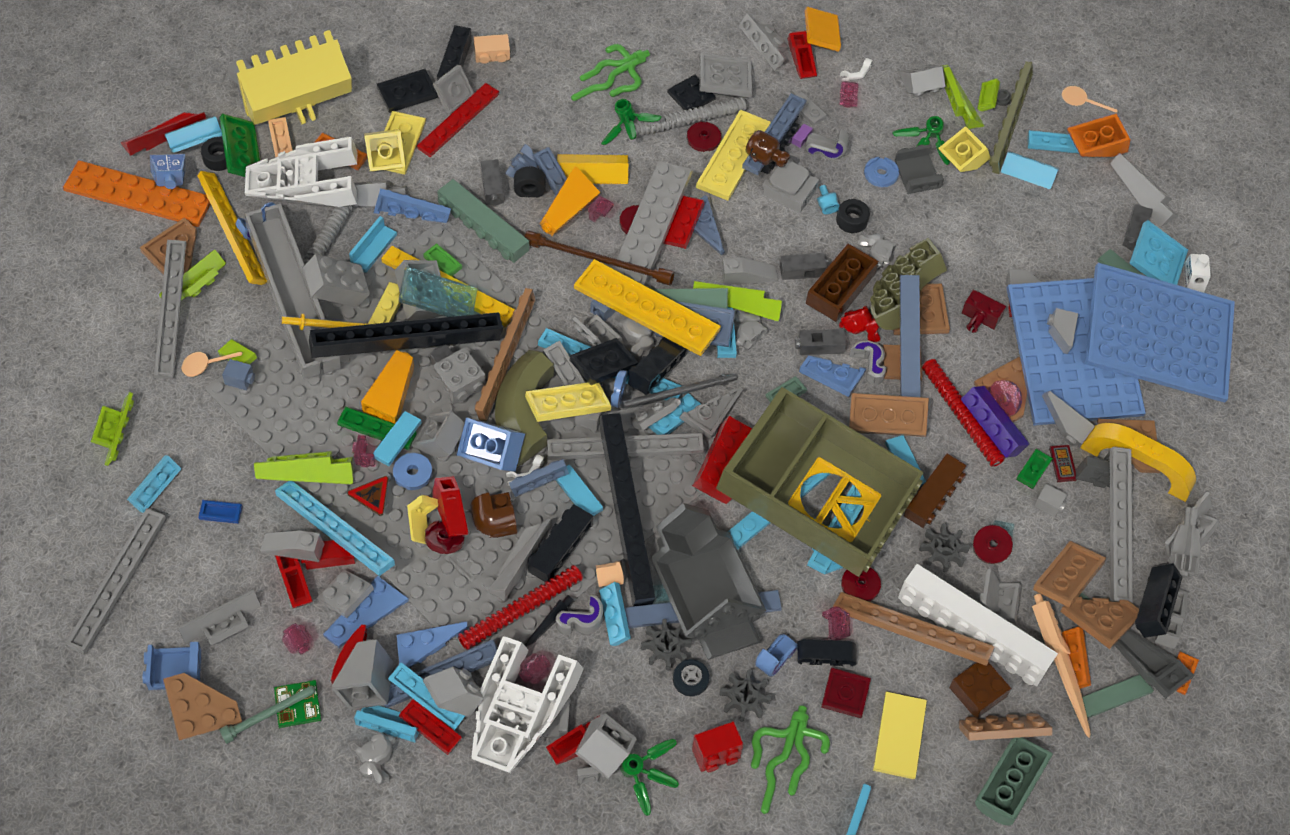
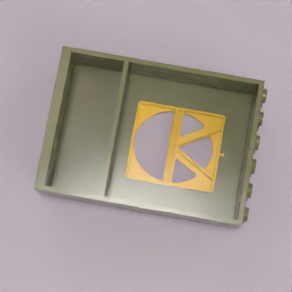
M781 387L723 470L716 489L859 577L863 571L867 573L923 482L920 478L924 472ZM820 473L841 476L842 479L815 519L806 512L801 502L800 491L803 483L809 477ZM848 482H851L861 494V498L840 495ZM838 503L863 505L864 510L860 520L851 525ZM830 510L833 511L842 528H831L822 524Z

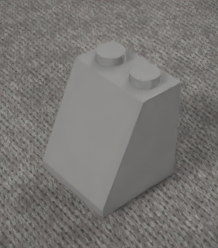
M377 639L357 642L332 684V690L348 709L388 704L391 683L388 678L392 674L393 660Z

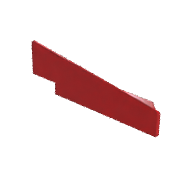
M183 112L141 135L122 141L121 145L130 156L143 149L148 151L167 141L165 133L205 120L206 115L204 112L199 114Z

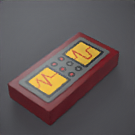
M1069 445L1050 446L1049 451L1051 458H1053L1052 463L1057 482L1076 481V470Z

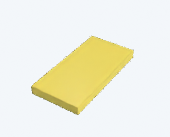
M392 111L384 131L400 129L405 167L385 169L386 171L406 174L426 123V118Z
M587 382L526 391L525 394L537 422L611 411V404L600 383L590 385Z
M891 692L885 693L873 771L915 780L927 700Z

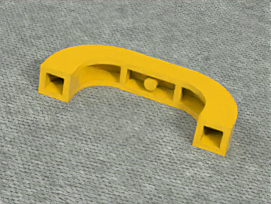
M1114 423L1095 425L1080 448L1098 457L1101 450L1107 448L1131 449V457L1166 475L1171 482V488L1168 493L1184 502L1188 499L1196 483L1195 471L1183 456L1126 426Z

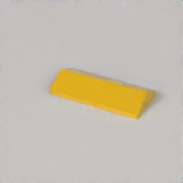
M557 154V162L566 177L569 176L574 167H577L592 184H628V155Z

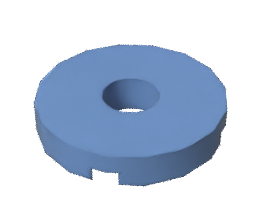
M875 157L866 163L864 175L868 182L874 186L889 187L898 180L899 168L889 158ZM883 169L886 171V174H880L877 170Z
M621 370L616 376L614 392L611 396L612 407H620L627 382V371Z
M405 454L394 464V480L397 485L407 490H419L425 487L432 477L431 463L422 454ZM410 469L418 470L415 475L407 473Z

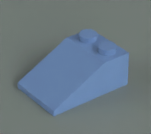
M466 417L457 455L500 470L515 472L525 434Z

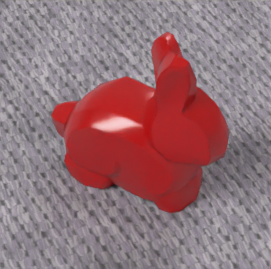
M867 306L855 311L845 312L844 316L841 317L840 328H844L853 334L866 331L868 340L872 342H879L881 340L878 333L879 325L872 318Z

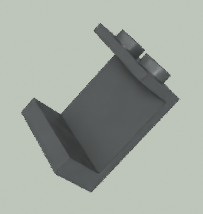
M931 144L919 145L909 149L902 148L897 151L895 163L899 168V174L907 194L938 189L943 184V175L936 174L929 156L932 148Z

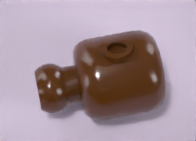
M761 130L753 133L745 148L747 155L752 157L754 162L759 161L764 165H769L774 161L778 167H784L790 158L788 152L779 150L780 142L776 138Z

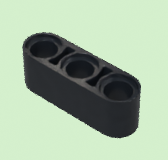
M803 639L797 642V662L799 664L822 665L823 663L830 664V666H843L845 664L850 665V667L857 664L855 642Z

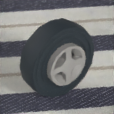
M689 659L677 665L672 680L674 687L679 693L693 697L700 695L706 690L709 685L710 675L703 663L698 660Z

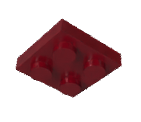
M831 668L821 708L861 719L871 678Z

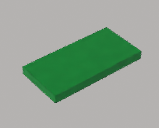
M221 114L219 118L227 171L230 174L246 177V167L260 161L255 125L248 120Z

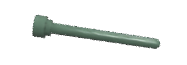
M309 686L235 726L226 725L219 730L226 744L234 741L238 733L315 693L316 689L313 686Z

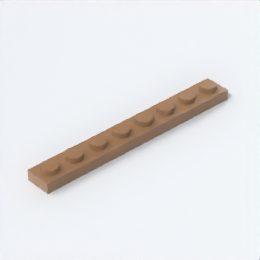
M525 288L523 295H520L517 310L515 309L513 312V320L507 326L506 337L501 341L499 354L495 356L494 366L488 373V381L482 387L481 398L475 405V412H477L480 421L487 422L500 385L535 303L533 289Z
M843 592L840 593L833 605V611L986 666L994 652L995 646Z

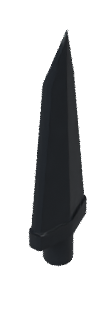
M567 595L563 601L559 600L528 639L525 647L533 644L556 622V616L560 611H568L567 607L574 601L571 596Z

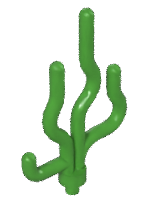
M620 44L606 47L605 51L607 53L619 51L624 58L621 60H602L597 63L594 69L582 74L580 80L586 81L596 76L606 66L617 67L610 72L605 83L591 85L573 94L571 99L576 101L592 92L610 88L614 83L615 77L627 70L635 82L631 85L619 86L611 90L609 94L611 97H615L623 92L637 90L641 85V78L635 71V67L646 62V57L650 56L649 51L639 49L630 54Z
M799 706L798 711L793 712L791 722L786 729L762 727L755 731L752 736L754 754L751 767L753 769H757L761 761L762 747L760 739L762 736L786 737L782 753L771 759L766 766L767 787L761 806L763 814L769 812L775 791L776 779L774 769L789 758L794 739L795 747L801 756V763L794 769L788 788V794L791 796L796 794L800 776L807 770L810 764V756L803 745L804 736L821 740L820 750L823 754L829 751V737L822 731L807 728L809 716L806 714L807 708L805 706Z

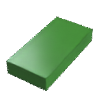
M437 243L423 254L426 260L437 261L439 270L451 277L462 269V264Z

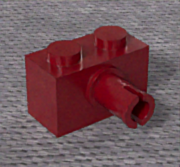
M973 289L965 301L962 314L971 318L966 328L970 331L974 327L972 333H976L980 325L983 324L994 330L1003 316L1006 305Z

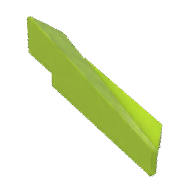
M942 65L945 80L944 88L955 116H963L968 129L984 127V123L950 67Z
M694 281L693 289L728 288V307L779 321L782 301L764 298L765 291Z
M332 451L273 456L267 458L265 462L254 463L256 479L337 484L353 483L352 457L333 459Z

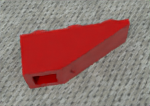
M455 477L435 478L432 497L438 499L437 509L448 536L468 535L461 493Z

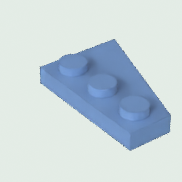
M808 355L801 365L799 372L849 397L866 369L861 367L859 369L850 368V365L844 363L841 366L833 364L831 360Z

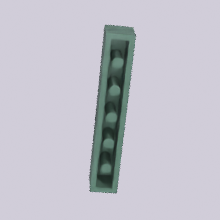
M454 179L437 191L438 203L451 208L450 212L455 218L459 217L467 228H472L480 239L484 238L488 241L492 249L499 250L504 259L515 263L529 251V240Z

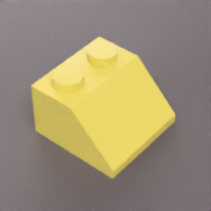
M966 126L938 148L960 172L976 170L990 159L988 148Z
M400 129L364 134L370 171L405 167Z

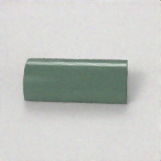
M1023 737L1012 738L976 798L975 804L984 815L999 824L1013 825L1053 753Z

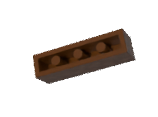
M947 453L909 503L904 517L921 528H924L926 524L931 525L936 517L934 513L937 510L941 511L946 504V497H951L954 494L957 482L960 484L963 482L967 475L964 473L967 465Z

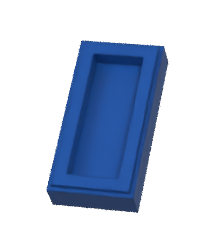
M202 500L198 518L199 520L239 524L242 504Z

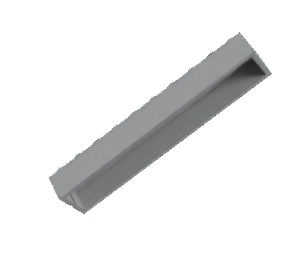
M281 204L264 208L265 222H263L261 209L245 213L249 235L281 319L282 316L300 318L301 314H304L305 318L325 320L318 299L312 298L303 270L304 263ZM283 324L303 379L320 375L321 370L326 373L340 369V356L311 358L309 347L310 330L324 329L323 327L304 326V329L300 330V325Z

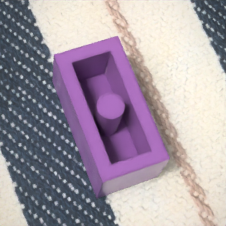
M803 124L792 137L791 143L801 148L807 141L808 135L812 134L813 128Z

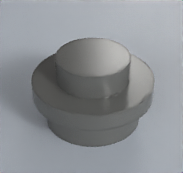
M1005 89L999 90L996 104L1000 106L1009 104L1011 102V94Z

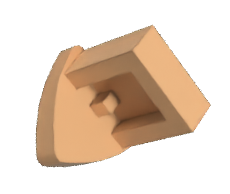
M621 561L596 565L599 587L608 586L613 582L620 585L624 583Z

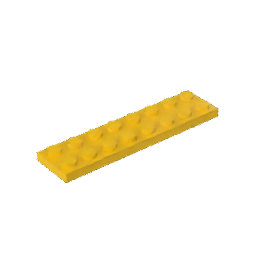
M595 259L574 284L575 290L699 356H702L721 330V326Z

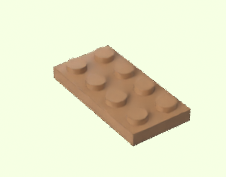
M852 393L849 427L858 433L926 437L929 398Z
M1069 541L1034 584L1033 590L1070 608L1104 565L1106 557Z
M1028 713L1026 716L1020 717L1015 714H1009L1004 718L986 716V719L966 717L965 720H959V729L969 741L1052 735V727L1037 713Z

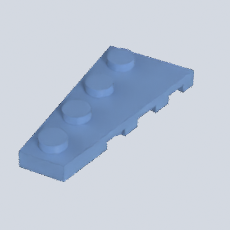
M380 188L373 213L379 214L380 211L388 212V215L396 216L398 213L404 214L406 218L415 219L420 216L422 220L447 223L451 208Z
M377 576L370 583L374 590L348 618L341 615L327 629L323 636L340 648L346 644L352 634L362 624L366 625L367 628L373 626L377 621L407 603L409 599Z

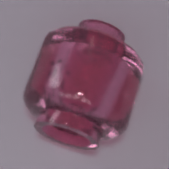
M295 623L283 631L282 642L291 654L299 652L302 655L311 649L309 645L312 643L313 638L304 625H297Z
M533 653L521 662V672L519 675L524 682L537 684L549 675L550 662L543 654Z

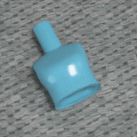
M821 185L819 189L822 195L817 198V201L822 209V213L831 214L837 212L839 203L836 193H829L826 185Z

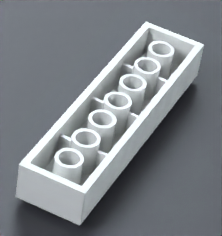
M916 564L903 583L898 598L904 605L911 606L921 616L930 618L938 627L995 646L990 660L999 662L1005 666L1008 672L1018 674L1029 685L1038 686L1058 654L919 564Z

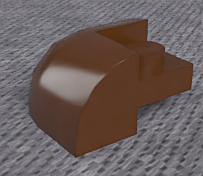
M487 492L475 497L471 501L470 507L474 525L481 533L490 536V538L517 534L516 519L509 492L491 496Z

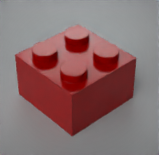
M734 721L694 735L692 751L700 771L707 770L708 773L717 770L720 765L726 764L730 766L737 763L743 748V742Z

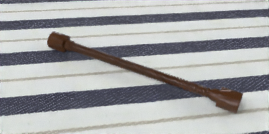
M529 230L525 234V238L529 240V246L532 245V247L540 248V246H546L591 260L595 259L602 263L651 276L657 280L656 282L669 286L672 285L674 280V271L659 268V270L648 269L604 255H598L583 249L547 240L542 237V234Z

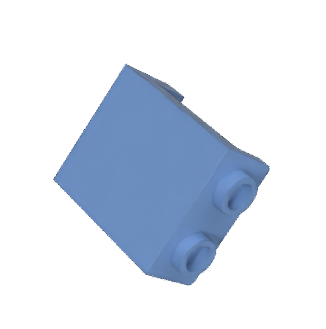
M190 642V647L154 649L153 645H148L147 652H144V664H147L146 671H143L142 675L143 684L147 685L148 690L166 689L163 679L186 673L200 681L202 649L199 642Z

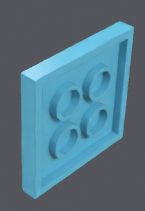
M1147 220L1142 225L1129 264L1147 277L1177 285L1188 249Z

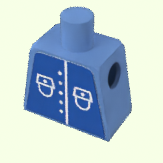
M185 154L150 155V170L157 186L173 189L175 186L183 185L186 170Z

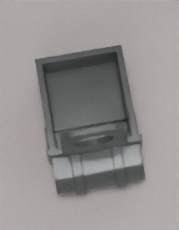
M1110 451L1104 460L1086 456L1076 468V479L1093 483V486L1101 488L1107 486L1110 488V461H1108Z

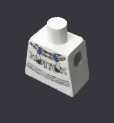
M1190 254L1183 265L1184 287L1204 293L1211 275L1209 256L1205 254Z

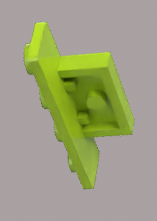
M212 250L184 273L181 300L185 297L197 296L202 291L200 288L204 285L208 286L216 280L214 277L219 274L217 271L226 264L216 250Z
M129 392L124 399L121 412L106 406H102L90 442L109 448L104 464L106 466H109L111 461H115L118 456L119 450H116L118 444H121L124 433H121L122 428L127 426L129 421L127 412L131 411L134 404L132 392Z

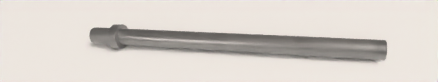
M735 373L729 375L721 374L717 378L621 401V406L625 409L720 384L724 386L728 382L736 381L737 377Z

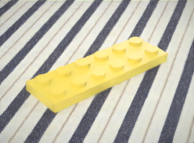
M740 110L696 183V188L729 201L746 171L742 168V164L748 157L745 148L750 137L755 131L761 130L765 132L771 122Z

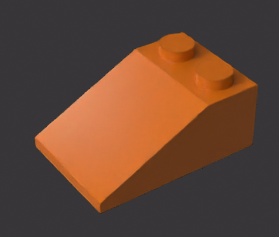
M1117 113L1067 128L1072 141L1082 157H1114L1119 153H1127L1129 150L1131 139Z

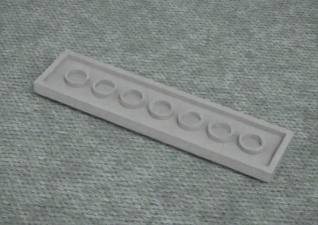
M661 161L657 162L617 257L618 260L653 269L691 178L692 169ZM613 267L614 270L646 286L650 277L621 267Z

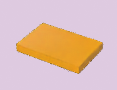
M806 7L807 43L839 52L841 41L838 15Z

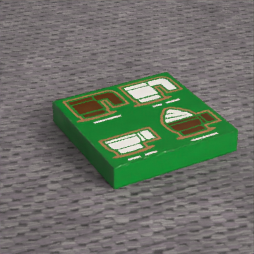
M316 680L274 687L276 704L309 686H313L316 689L314 694L277 713L279 728L321 721Z

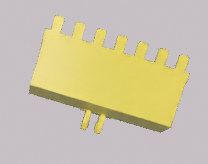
M330 30L323 33L326 43L319 45L315 35L310 36L309 40L312 46L310 49L305 50L302 41L298 40L295 41L298 53L290 55L287 45H283L280 47L283 58L276 60L273 51L268 50L266 51L268 63L261 65L258 55L251 56L254 67L246 69L243 60L236 62L239 70L236 74L245 112L254 125L291 112H296L301 124H305V117L301 111L303 109H307L309 118L314 121L316 117L312 106L352 92L351 75L340 50L339 42L337 39H333Z

